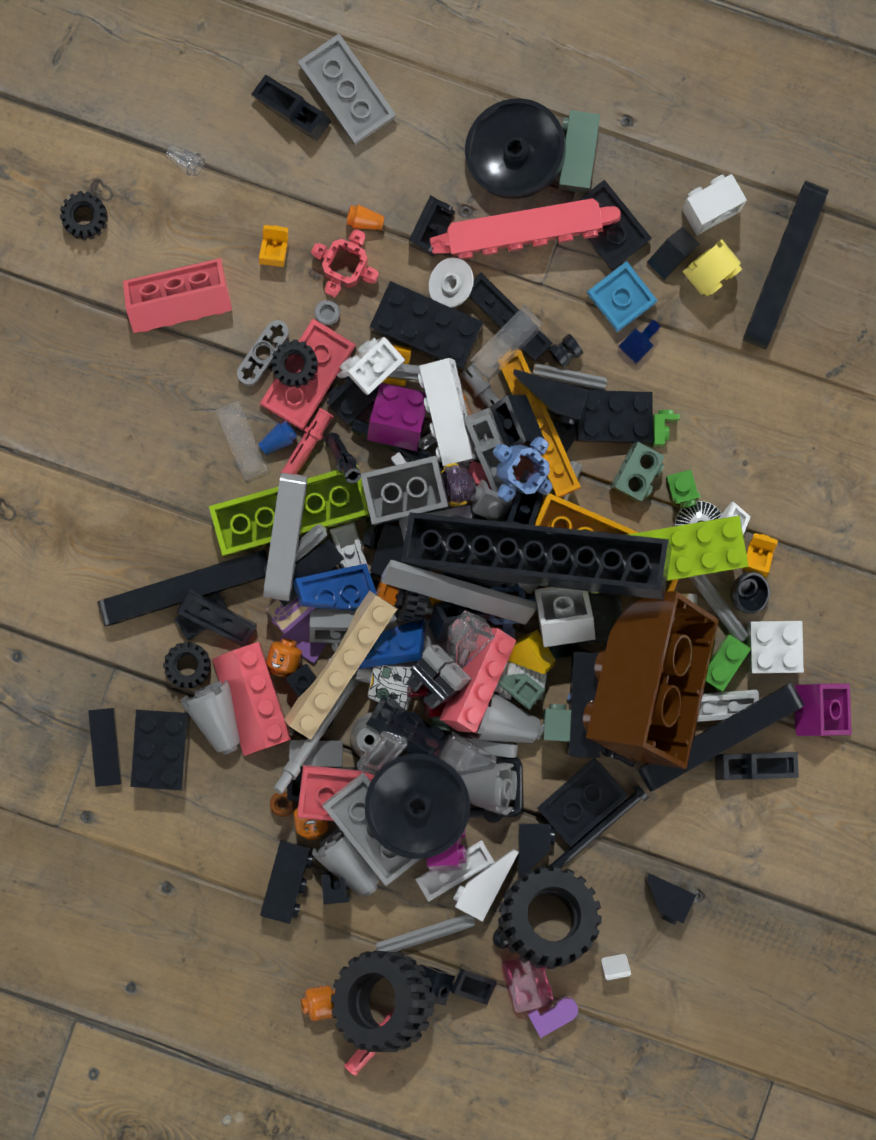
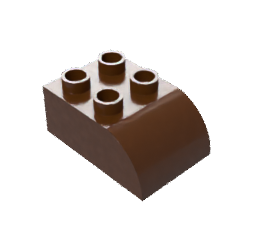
M665 591L664 600L644 597L632 604L616 621L610 632L606 650L600 651L596 658L594 670L599 682L595 700L590 701L586 705L583 714V725L587 731L586 738L632 761L687 769L719 619L677 591Z

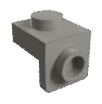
M483 479L470 493L473 512L501 522L511 507L512 500L505 502L497 496L498 492L489 489L487 481Z

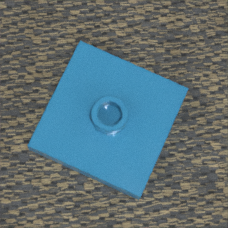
M627 261L586 293L617 333L658 301Z

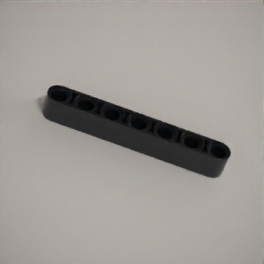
M805 180L742 341L765 350L767 349L829 189Z
M257 551L102 599L97 602L103 625L104 627L179 605L189 589L205 597L266 577L268 564L266 551Z
M791 682L694 736L687 769L647 763L637 770L649 791L652 792L803 707L805 703Z

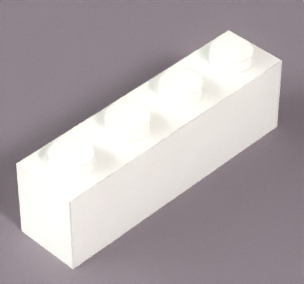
M447 358L419 366L421 373H418L419 383L422 388H425L427 398H424L425 408L428 413H431L433 421L430 423L432 436L437 438L438 448H436L438 461L442 462L443 466L451 463L463 464L478 460L475 444L465 423L468 414L455 360Z

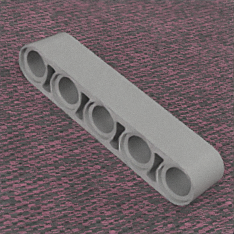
M281 473L264 584V598L290 601L307 488V476Z

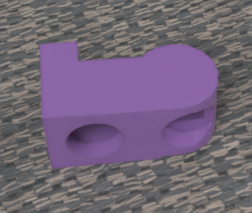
M563 996L556 1001L554 1006L539 1013L537 1008L527 1013L540 1038L572 1021L578 1014V1007L573 998Z

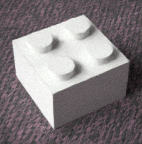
M732 174L727 177L720 175L710 182L711 185L705 189L698 187L688 193L689 197L685 200L682 211L696 236L741 212L747 199Z
M555 587L534 590L544 647L595 639L594 619L588 591Z
M753 621L747 623V646L751 648L747 654L748 674L804 672L802 621Z

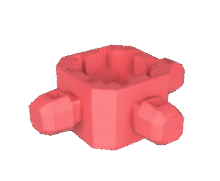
M357 229L350 235V242L343 239L333 241L330 249H327L326 245L315 243L311 254L318 260L324 259L322 263L326 278L331 280L326 284L325 294L333 298L340 293L341 285L347 288L357 286L361 278H363L364 282L375 284L379 277L377 270L370 266L366 267L368 264L365 250L360 248L364 244L365 233ZM339 250L348 251L360 259L351 278L332 271L330 267Z

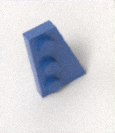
M366 563L296 578L293 582L299 603L305 607L356 611L369 591L377 595Z
M424 617L420 623L408 622L382 632L358 669L419 661L423 656L426 629Z

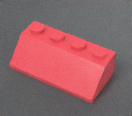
M221 258L123 281L125 306L133 333L148 332L154 328L173 326L180 322L194 321L201 317L214 314L220 315L232 310Z
M256 642L213 658L212 661L219 681L223 684L227 680L230 685L243 755L245 756L293 740L288 724L284 720L285 715L272 675L269 672L270 669L266 664V657L261 643Z

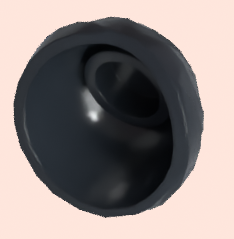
M746 572L733 582L730 593L731 601L743 613L753 614L759 612L769 601V584L761 574Z

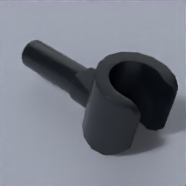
M605 748V753H602L605 757L619 760L632 768L635 765V761L629 760Z

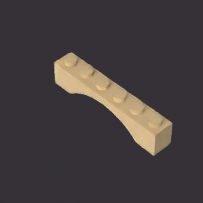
M368 592L356 610L352 622L334 655L316 680L297 699L284 720L291 728L312 739L397 609L375 593Z

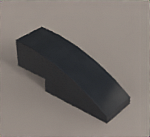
M266 74L251 93L252 97L316 142L331 123L326 113L306 102L301 95Z
M798 752L718 754L715 756V780L799 778Z

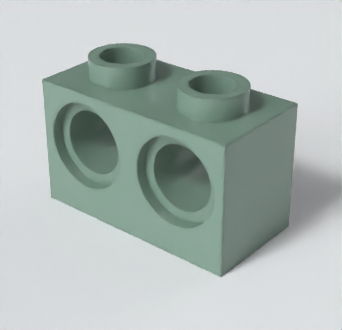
M640 442L633 443L610 488L635 502H641L643 499L646 500L653 489V486L650 484L654 476L658 477L665 464L662 461L665 456ZM643 455L650 459L648 469H644L640 464V459ZM632 477L637 479L639 487L635 492L631 491L628 486V482Z
M549 704V709H543L542 740L570 741L571 710H566V705Z

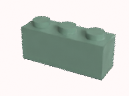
M570 110L569 118L564 117L562 129L566 133V156L564 164L555 178V182H559L558 190L583 194L589 192L600 114Z

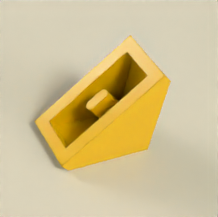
M535 630L516 640L508 661L545 675L555 665L556 659L549 648L544 647L541 635L538 630Z

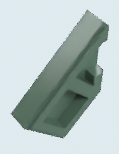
M526 673L504 675L498 681L500 687L528 710L545 691L542 686Z

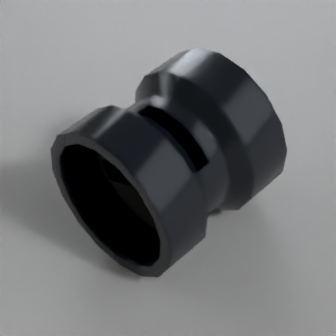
M571 334L563 337L561 343L554 344L548 348L550 354L562 369L569 365L570 360L579 358L584 354L580 345Z

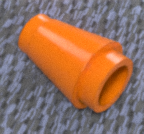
M359 204L357 206L350 205L346 225L352 226V229L382 230L385 216Z

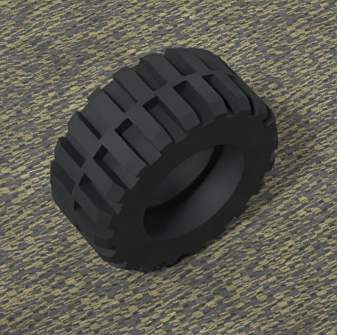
M554 865L550 868L545 866L537 867L535 870H530L522 875L505 892L504 900L499 906L501 917L498 918V925L503 928L501 937L503 941L507 940L510 947L508 949L512 954L515 952L519 954V960L523 963L531 962L532 967L539 969L541 967H546L547 969H555L559 966L564 967L582 957L593 946L592 942L597 939L600 932L597 927L602 923V916L598 915L597 912L601 909L600 902L594 901L593 895L596 894L592 887L588 889L584 885L587 881L582 876L578 878L573 876L575 871L568 868L563 871L560 866ZM550 894L565 903L571 915V929L566 937L558 941H548L534 932L528 920V906L536 896Z
M374 950L373 952H363L359 957H353L348 961L349 967L343 966L339 972L340 979H336L333 988L336 989L335 994H331V1002H334V1009L331 1011L333 1018H337L338 1022L335 1025L338 1031L345 1032L343 1038L348 1043H353L354 1047L360 1050H367V1052L391 1053L411 1047V1042H417L422 1037L420 1032L427 1030L430 1024L427 1021L428 1017L433 1016L434 1008H431V1001H434V993H430L429 987H432L430 978L424 977L426 971L421 965H416V960L398 952ZM383 977H386L394 988L396 1004L391 1018L386 1024L380 1026L371 1014L369 1001L375 984Z

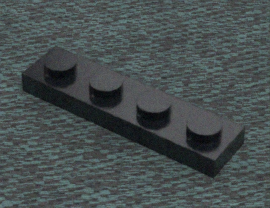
M482 272L474 279L472 291L468 297L536 362L553 343Z

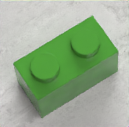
M730 634L726 635L710 659L705 683L718 692H723L751 648Z

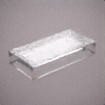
M383 731L357 762L358 770L375 775L385 763L398 757L407 746V739Z

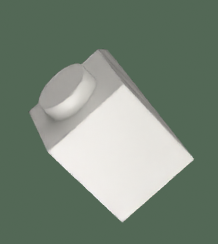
M512 849L495 861V863L470 879L465 887L460 885L453 897L457 901L455 907L483 921L519 852Z

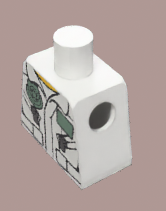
M419 661L358 669L356 680L370 684L368 692L370 699L379 702L384 695L387 698L396 700L402 708L408 710L412 697H408L407 692L413 691H407L408 685L406 682L412 674L410 668Z

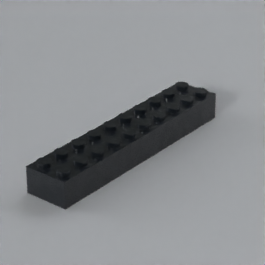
M410 512L401 563L447 576L664 600L672 548L669 539Z

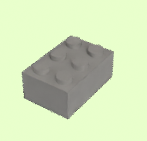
M437 456L361 474L373 525L409 517L410 512L426 514L450 508Z

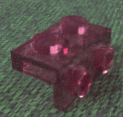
M519 958L506 960L501 963L516 1013L541 1008L553 1001V990L548 983L545 967L540 969L532 967L531 962L523 963Z

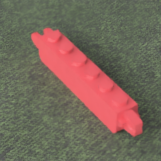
M592 198L454 222L448 227L447 233L430 238L431 247H433V254H452L453 257L458 256L459 259L465 260L473 258V254L483 252V256L497 254L498 249L508 248V251H517L523 249V245L533 244V247L548 245L550 240L558 239V243L573 241V236L583 235V238L599 236L598 232L603 231L602 226L612 225V223L615 224L620 221L621 212L615 206L599 208V203Z

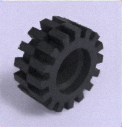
M78 191L77 195L73 193L69 195L71 198L69 200L65 199L63 201L64 207L61 206L60 208L62 212L60 219L65 229L77 239L78 237L82 240H86V238L94 239L96 234L99 236L102 233V228L105 229L107 226L105 222L108 221V212L98 196L92 195L91 192L87 191L86 193ZM81 207H89L93 210V219L86 225L78 224L75 221V212Z
M294 339L291 342L289 340L284 341L285 344L277 346L278 349L272 354L271 364L273 373L280 383L287 385V387L292 388V386L300 388L301 385L306 386L310 380L314 379V375L317 373V357L311 346H308L306 342H299ZM290 355H300L304 359V368L300 372L290 373L286 370L285 361Z
M397 588L398 594L395 597L397 598L395 602L397 609L395 612L396 618L398 620L420 623L425 615L429 596Z
M184 642L178 643L168 650V654L164 657L165 663H163V668H165L164 673L171 683L181 688H195L203 684L204 680H207L208 674L211 671V660L203 647L195 643ZM185 655L194 657L197 662V669L191 675H183L178 670V661Z

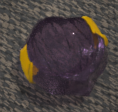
M457 463L445 465L441 474L446 475L448 478L446 492L451 497V501L448 504L453 507L466 505L469 498L473 495L476 486L473 475Z

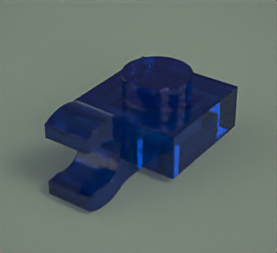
M653 319L642 333L635 328L618 348L637 364L653 348L654 344L649 340L661 326Z

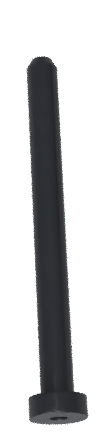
M637 784L633 788L635 790L633 794L552 862L548 868L552 865L560 866V868L564 867L641 799L645 802L649 799V796Z

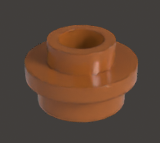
M284 791L282 794L275 793L270 799L271 811L279 817L290 815L295 809V801H287V807L281 809L278 806V802L280 799L287 801V792Z

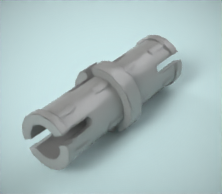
M473 365L467 368L473 376L472 378L465 370L460 374L474 391L473 395L476 398L479 397L487 408L493 405L491 401L496 403L500 400L491 390V384L482 379Z

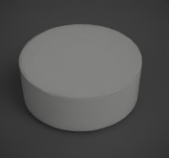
M332 300L319 302L315 308L317 321L325 326L336 324L340 318L339 306Z

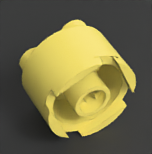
M722 239L682 271L701 295L705 294L706 297L712 295L723 286L720 283L721 280L731 279L742 270L739 266L741 262Z

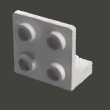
M385 337L378 340L373 338L370 341L367 340L357 349L358 355L352 358L349 357L339 366L341 371L337 376L340 379L350 376L359 388L368 395L405 359Z

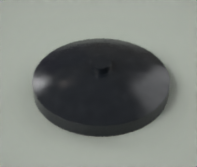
M522 98L503 100L484 110L473 122L465 143L467 166L476 182L487 192L505 199L527 198L544 190L558 176L566 156V139L556 116L544 105Z
M427 753L404 754L385 763L373 776L365 797L366 820L376 840L390 852L411 859L430 858L448 850L463 834L470 815L469 792L459 772L447 761Z

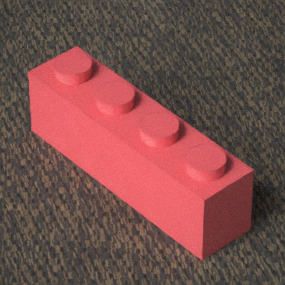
M498 628L479 629L462 667L472 679L451 701H447L439 720L457 731L476 733L516 643L514 638Z

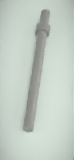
M358 669L312 739L308 738L292 762H288L282 770L283 775L273 788L278 794H282L290 781L296 779L301 772V765L359 683L356 680Z

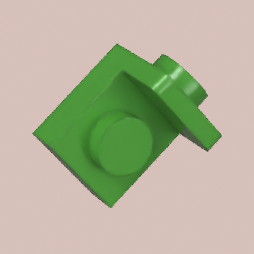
M658 410V414L653 415L652 447H663L665 441H669V426H665V422H678L680 414H674L673 410Z
M692 470L666 476L674 506L681 505V509L696 505L695 500H699L701 496L700 492H697Z

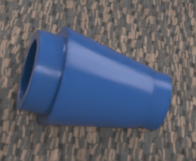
M284 421L283 423H278L258 445L267 456L293 444V440L297 438V435L289 423Z

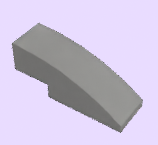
M490 408L467 416L465 423L493 491L498 492L501 485L505 484V482L497 476L496 467L500 461L494 456L493 450L498 444L504 445L492 412Z

